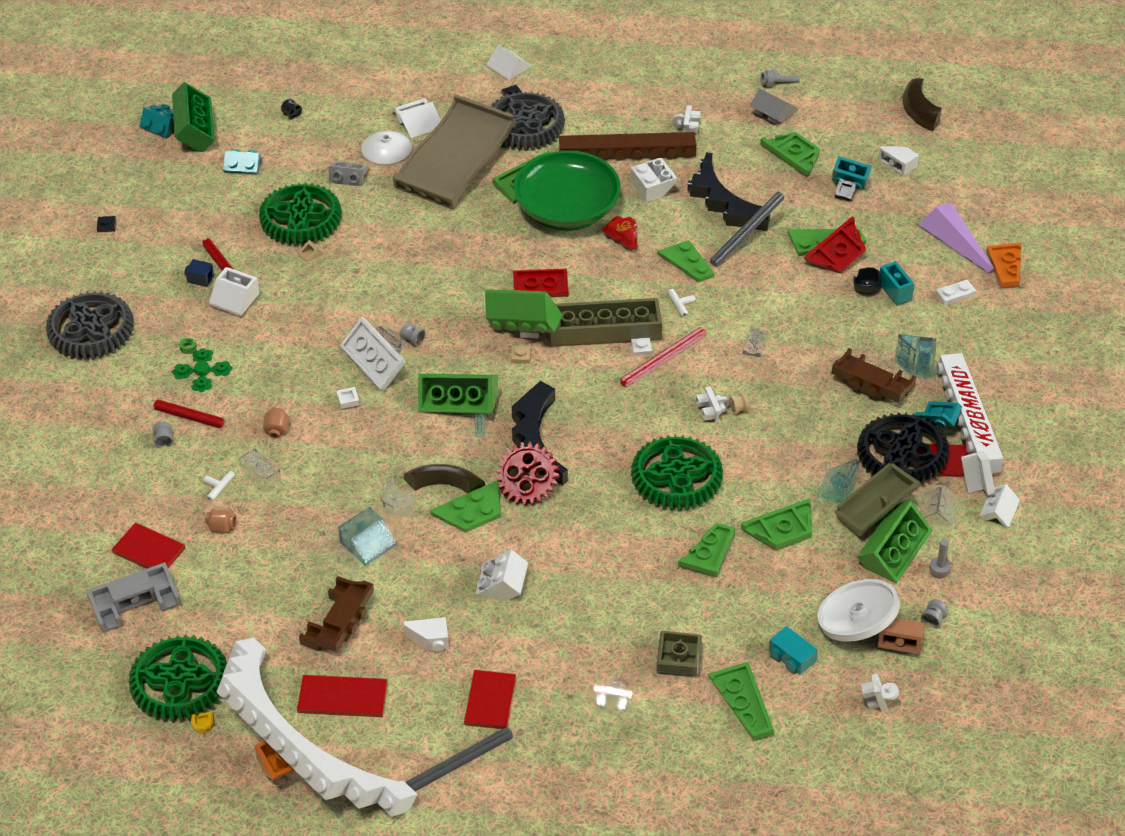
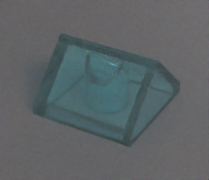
M855 459L828 469L816 497L837 504L843 502L849 497L857 480L860 461Z

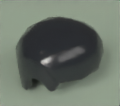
M874 267L859 269L857 277L854 276L853 278L855 289L861 293H872L877 290L881 285L880 271Z

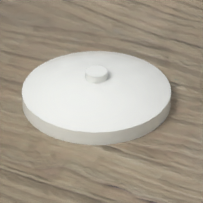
M877 579L858 580L843 585L829 594L820 605L817 618L823 633L829 638L844 642L858 641L876 635L888 627L899 612L900 600L894 587L885 581Z

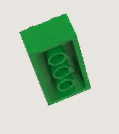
M183 82L172 94L175 138L189 145L194 150L204 152L215 141L211 97Z

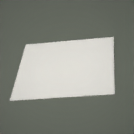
M433 102L398 112L410 138L433 131L441 121Z

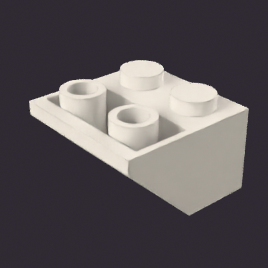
M662 158L633 166L630 172V182L645 202L662 198L677 182V177Z
M226 267L216 278L209 306L242 316L260 294L257 277Z
M512 549L499 554L491 560H487L481 567L482 571L477 582L475 595L510 600L520 595L528 562Z

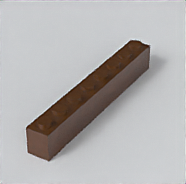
M695 132L559 136V151L584 152L599 157L602 160L696 157Z

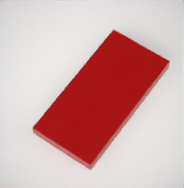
M303 675L297 713L383 718L387 679Z

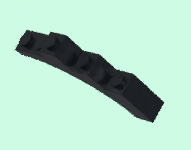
M706 152L705 158L701 159L700 169L702 170H698V174L693 173L692 180L688 181L687 190L690 191V197L705 198V205H708V211L723 213V219H726L727 226L742 227L762 206L745 201L726 189L718 180L713 170V153ZM770 214L755 228L756 230H768Z
M541 380L512 406V419L517 423L512 428V441L517 445V448H521V442L524 443L525 447L528 446L529 442L532 443L533 447L539 443L540 450L545 447L541 440L539 428L547 409L555 401V388ZM532 456L527 457V458L525 459L524 463H525V464H530V463H532L533 460H534V457H532ZM557 462L554 465L559 466L560 470L555 473H558L560 478L554 480L564 485L568 481V469ZM546 471L538 472L539 474L543 473L546 475Z

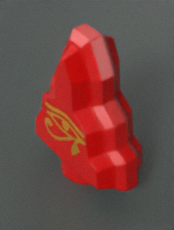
M616 216L603 228V232L607 237H612L614 241L621 242L624 247L630 250L637 249L636 228H638V225L632 217L622 218L621 216Z

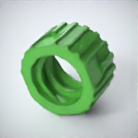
M184 338L179 344L180 351L183 354H191L197 348L193 338Z

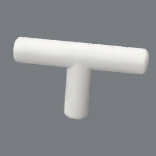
M674 289L668 290V295L681 316H684V314L687 316L688 312L684 305L695 302V296L690 295L679 298Z
M229 471L221 481L208 475L205 476L203 479L204 483L214 487L207 495V499L213 501L235 477V473Z

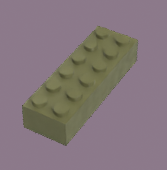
M658 298L555 304L563 316L555 332L550 333L551 346L631 341V339L650 338V340L662 339V319Z

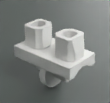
M687 105L685 116L677 114L673 117L672 122L677 128L684 127V132H695V134H698L701 111H692V106Z
M711 386L705 387V393L696 395L697 407L708 406L701 409L703 420L714 419L715 423L721 422L719 415L727 410L726 408L729 406L728 398L721 397L720 395L715 397Z
M878 674L872 675L871 682L861 683L862 692L869 709L880 708L881 712H888L885 700H894L899 695L897 685L886 683L882 686Z

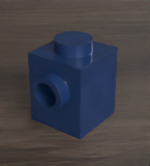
M192 259L184 271L187 283L207 287L214 277L213 264Z

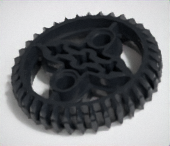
M898 412L897 415L890 413L889 416L883 414L882 418L877 417L875 421L871 420L869 424H866L858 438L857 454L862 467H865L866 472H870L871 477L888 463H893L923 485L925 481L930 482L932 478L936 479V476L941 474L942 469L945 468L949 457V442L944 431H941L940 426H936L934 422L929 423L928 418L922 419L921 415L916 417L914 413L908 415L907 412L905 414ZM901 429V431H900L899 433H896V432L891 431V430ZM923 436L927 437L933 444H936L937 454L931 451V447L927 443L921 442ZM869 444L874 445L876 451L885 456L883 463L872 455L869 450ZM907 465L915 467L914 469H905Z

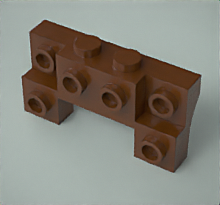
M848 348L845 354L832 365L831 374L847 380L848 387L878 400L887 397L899 403L904 395L907 396L916 382V376L914 375L910 380L903 378V371L901 370L893 378V373L865 362L866 355L862 354L859 358L852 356L851 348Z
M337 576L336 586L334 589L329 588L328 590L329 599L334 600L335 603L323 620V626L308 621L307 632L299 635L300 644L318 651L323 647L337 652L343 641L347 642L350 636L355 634L359 621L365 618L367 612L365 606L374 593V584L367 581H352Z

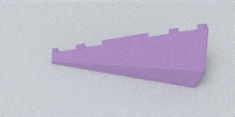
M951 202L935 207L919 223L920 228H924L932 236L942 240L945 245L961 256L968 258L973 264L986 270V273L994 272L993 265Z

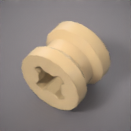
M742 393L737 397L734 395L729 397L730 408L734 415L740 411L749 412L750 404L746 393Z

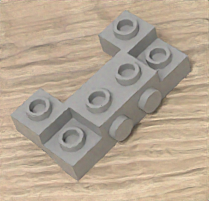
M166 563L86 590L102 633L122 626L118 614L120 612L157 600L161 611L181 604L180 596Z

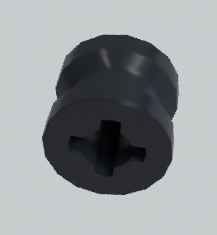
M287 99L282 103L281 111L290 119H294L301 115L302 107L293 99Z

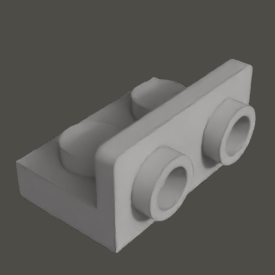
M334 161L329 166V182L362 186L363 176L368 172V165Z

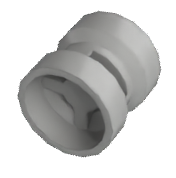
M407 322L400 331V338L418 346L419 344L415 341L417 339L420 341L424 340L425 330L420 327L415 328L413 324Z
M162 421L153 425L154 445L162 448L161 443L167 442V447L173 444L171 424Z
M932 599L928 603L927 609L921 615L922 622L927 625L929 620L933 621L932 627L938 628L942 623V618L948 613L947 605L940 600Z

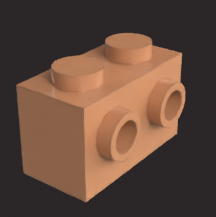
M895 618L888 627L879 632L878 647L920 654L925 623Z

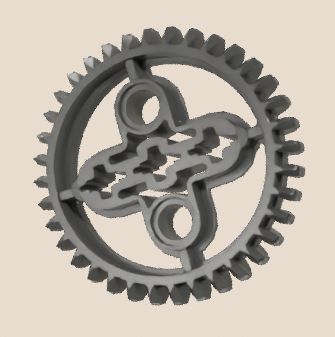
M526 91L516 94L512 92V95L506 94V97L501 96L500 100L497 99L495 103H492L491 107L503 112L507 110L508 113L514 115L515 128L511 129L503 142L505 147L509 145L511 149L517 147L518 151L520 148H524L525 151L527 148L533 150V147L539 149L540 145L545 147L546 143L551 145L552 141L555 142L556 138H559L564 130L565 118L562 107L559 106V103L555 102V99H551L550 96L546 97L545 94L540 95L539 92L536 94L533 92L527 93ZM550 117H554V123L544 130L542 125H545Z
M87 291L86 294L80 293L78 296L73 295L72 298L66 297L65 302L60 301V305H55V309L51 310L46 323L49 342L59 354L69 355L71 359L76 356L77 360L83 357L85 361L87 357H91L93 360L94 356H98L101 359L102 354L108 357V352L114 353L115 348L120 350L121 345H125V342L129 341V337L132 336V331L134 330V318L129 305L121 297L117 298L115 294L110 295L109 292L104 294L102 291L100 293H96V291L89 293ZM69 315L71 321L64 326V332L59 334L58 327L60 323ZM121 316L122 323L120 327L111 335L109 328ZM86 340H90V341H91V343H83V342L86 341Z

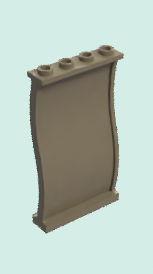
M455 94L453 103L440 123L413 150L399 173H395L392 177L394 188L454 210L469 182L497 152L511 129L515 128L514 115Z

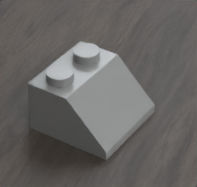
M760 88L750 105L755 109V113L762 117L764 114L768 115L767 119L774 123H777V121L783 123L798 110L793 105Z

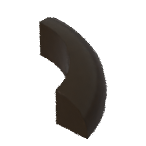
M912 79L908 82L903 93L904 109L908 116L914 119L918 125L933 132L940 122L942 108L931 103L923 95L924 79Z
M449 464L420 466L406 472L403 477L414 491L426 486L437 485L438 483L450 484L466 493L486 486L484 480L473 472Z

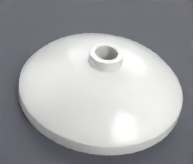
M391 130L379 131L364 140L361 152L364 158L371 163L394 165L410 156L412 143L402 133Z

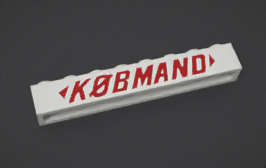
M963 354L940 355L939 363L936 365L937 374H941L942 387L946 388L947 400L958 402L962 405L956 424L960 426L961 437L966 441L967 453L974 454L984 451L989 458L991 472H1001L1004 458Z

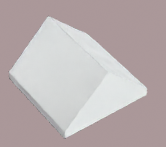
M497 45L486 66L509 81L532 67V64L512 51Z

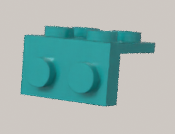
M166 104L143 107L139 127L168 138L171 135L174 122L173 109Z

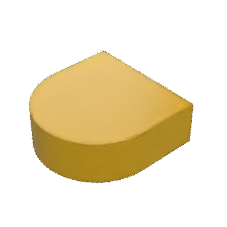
M212 711L199 713L197 716L191 714L192 728L195 732L204 734L213 728Z

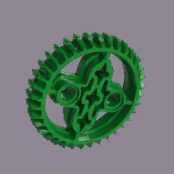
M306 182L304 184L298 183L297 185L291 184V186L285 185L284 188L279 187L278 191L273 190L272 194L270 193L268 197L264 198V202H262L259 210L260 225L266 235H269L270 239L274 238L275 242L279 240L281 244L286 242L288 246L291 243L294 246L297 243L303 246L309 240L315 244L318 239L323 242L324 237L328 238L329 234L333 235L334 230H337V227L340 226L342 219V208L338 197L331 193L330 189L326 190L325 187H320L319 184L316 186L313 183L308 185ZM313 199L322 201L323 203L328 205L330 209H326L325 205L322 203H314ZM271 219H276L279 224H287L288 229L275 224Z
M675 434L674 437L667 435L666 438L660 436L659 440L653 438L652 443L647 442L646 446H642L637 451L636 456H634L631 465V476L634 487L637 489L638 495L642 494L643 500L648 499L649 504L654 501L655 507L661 504L662 509L669 506L670 511H672L673 507H677L679 512L681 507H684L687 511L689 506L695 509L696 504L701 507L703 502L708 504L709 498L713 499L723 481V467L719 455H716V451L712 450L710 445L706 446L705 441L700 443L698 438L693 440L691 436L685 438L684 435L677 437ZM683 451L692 453L697 456L685 458ZM662 453L661 461L654 462L647 470H643L645 463L649 459ZM707 474H711L710 480L703 487L693 491V482L702 481ZM669 486L671 493L662 491L660 489H657L656 487Z
M177 634L176 638L168 636L167 640L161 638L160 643L153 642L152 647L146 646V652H140V657L135 658V663L132 664L131 671H129V690L136 705L140 707L142 712L146 711L148 716L153 715L156 720L161 716V719L165 722L167 717H169L173 723L175 718L182 722V717H187L190 721L191 714L197 716L200 711L202 713L207 712V707L213 710V703L219 704V698L222 697L217 693V689L227 662L222 651L217 649L215 644H211L209 640L204 641L202 636L197 639L195 635L188 638L187 634L184 637H180ZM192 652L209 658L213 662L216 672H211L206 665L195 664V656ZM171 653L169 663H153L160 657ZM142 683H147L154 690H163V700L165 703L149 697L144 692ZM207 690L201 696L186 702L190 691L201 692Z

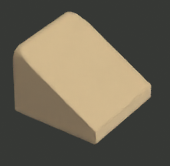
M310 240L298 252L307 263L324 255Z

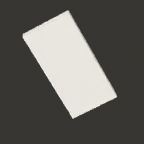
M363 317L360 318L340 345L348 356L382 391L387 388L406 363L397 351Z

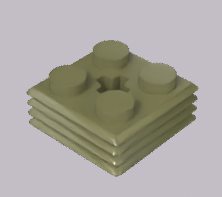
M661 631L656 671L697 676L699 672L702 635Z

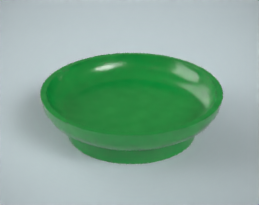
M556 151L540 155L526 163L519 170L514 180V192L520 207L540 224L561 231L579 230L596 223L615 206L621 189L619 176L611 165L599 157L578 151Z

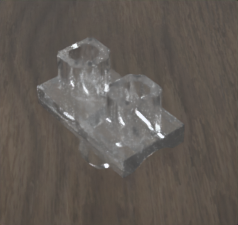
M381 326L376 327L379 334L399 355L400 352L405 350L407 344L405 340L396 339L391 329L385 330Z
M750 327L742 353L747 355L746 358L751 360H758V357L761 358L768 331H761L759 328L754 329Z
M615 676L614 681L606 680L605 686L595 685L596 707L607 709L609 699L617 700L615 711L626 713L630 703H633V692L625 691L627 684L620 683V676Z

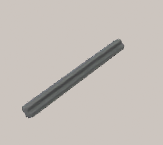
M779 191L776 192L710 259V263L715 267L719 266L784 200V195Z
M505 727L405 783L414 791H417L512 739L513 733L509 727Z

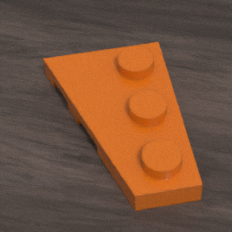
M1022 242L987 246L986 252L994 267V272L1001 288L1019 285Z

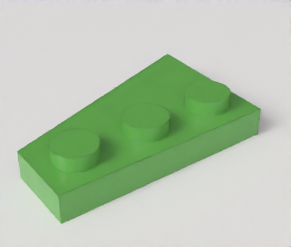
M689 240L657 251V255L668 260L673 266L675 265L683 270L686 275L698 283L714 277L712 269Z
M716 522L702 536V540L696 546L693 545L689 553L678 561V566L717 577L734 537L735 528Z

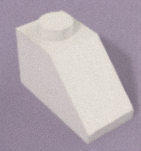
M881 146L879 148L878 160L903 176L918 166L919 155L907 147Z
M446 617L404 622L405 636L427 651L440 652L444 649H449Z

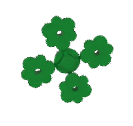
M202 348L192 353L193 361L197 362L194 369L189 364H177L175 369L172 370V374H174L176 379L189 378L190 374L194 372L200 377L192 381L193 385L191 388L194 391L204 392L212 388V380L207 379L204 375L211 371L216 376H228L233 367L230 366V362L223 361L216 362L215 366L210 368L207 361L212 360L213 351Z

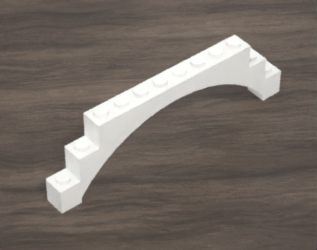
M255 638L235 641L217 693L325 800L345 795L358 809L378 803L391 817L406 813L411 809L417 793L404 781L398 782L351 766L323 751L296 731L277 711L264 690L259 666L267 650Z

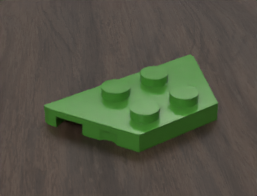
M797 132L775 135V139L770 140L763 137L760 140L761 145L805 176L809 175L820 153L819 147Z
M492 482L430 510V514L433 517L437 516L445 520V523L456 526L457 529L465 533L500 518L498 482Z
M806 499L741 523V529L775 550L811 538V501Z

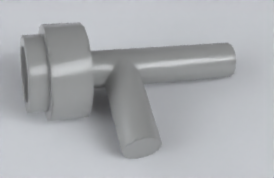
M776 69L765 70V72L761 73L760 77L761 85L765 87H773L774 82L799 83L800 80L799 76H780Z
M945 539L940 542L938 557L933 558L930 563L931 574L939 578L946 577L951 568L949 560L946 559L949 541Z

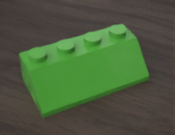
M486 289L485 291L486 319L495 330L554 333L563 316L547 292Z
M418 374V412H493L498 394V375Z
M911 500L901 502L886 514L857 558L867 570L897 583L933 530Z

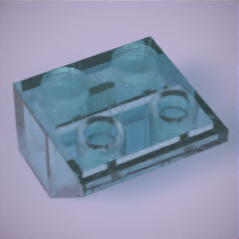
M898 334L894 362L911 377L914 375L916 378L931 379L936 351V338Z
M368 507L338 527L340 543L365 566L397 545L383 518L371 507Z

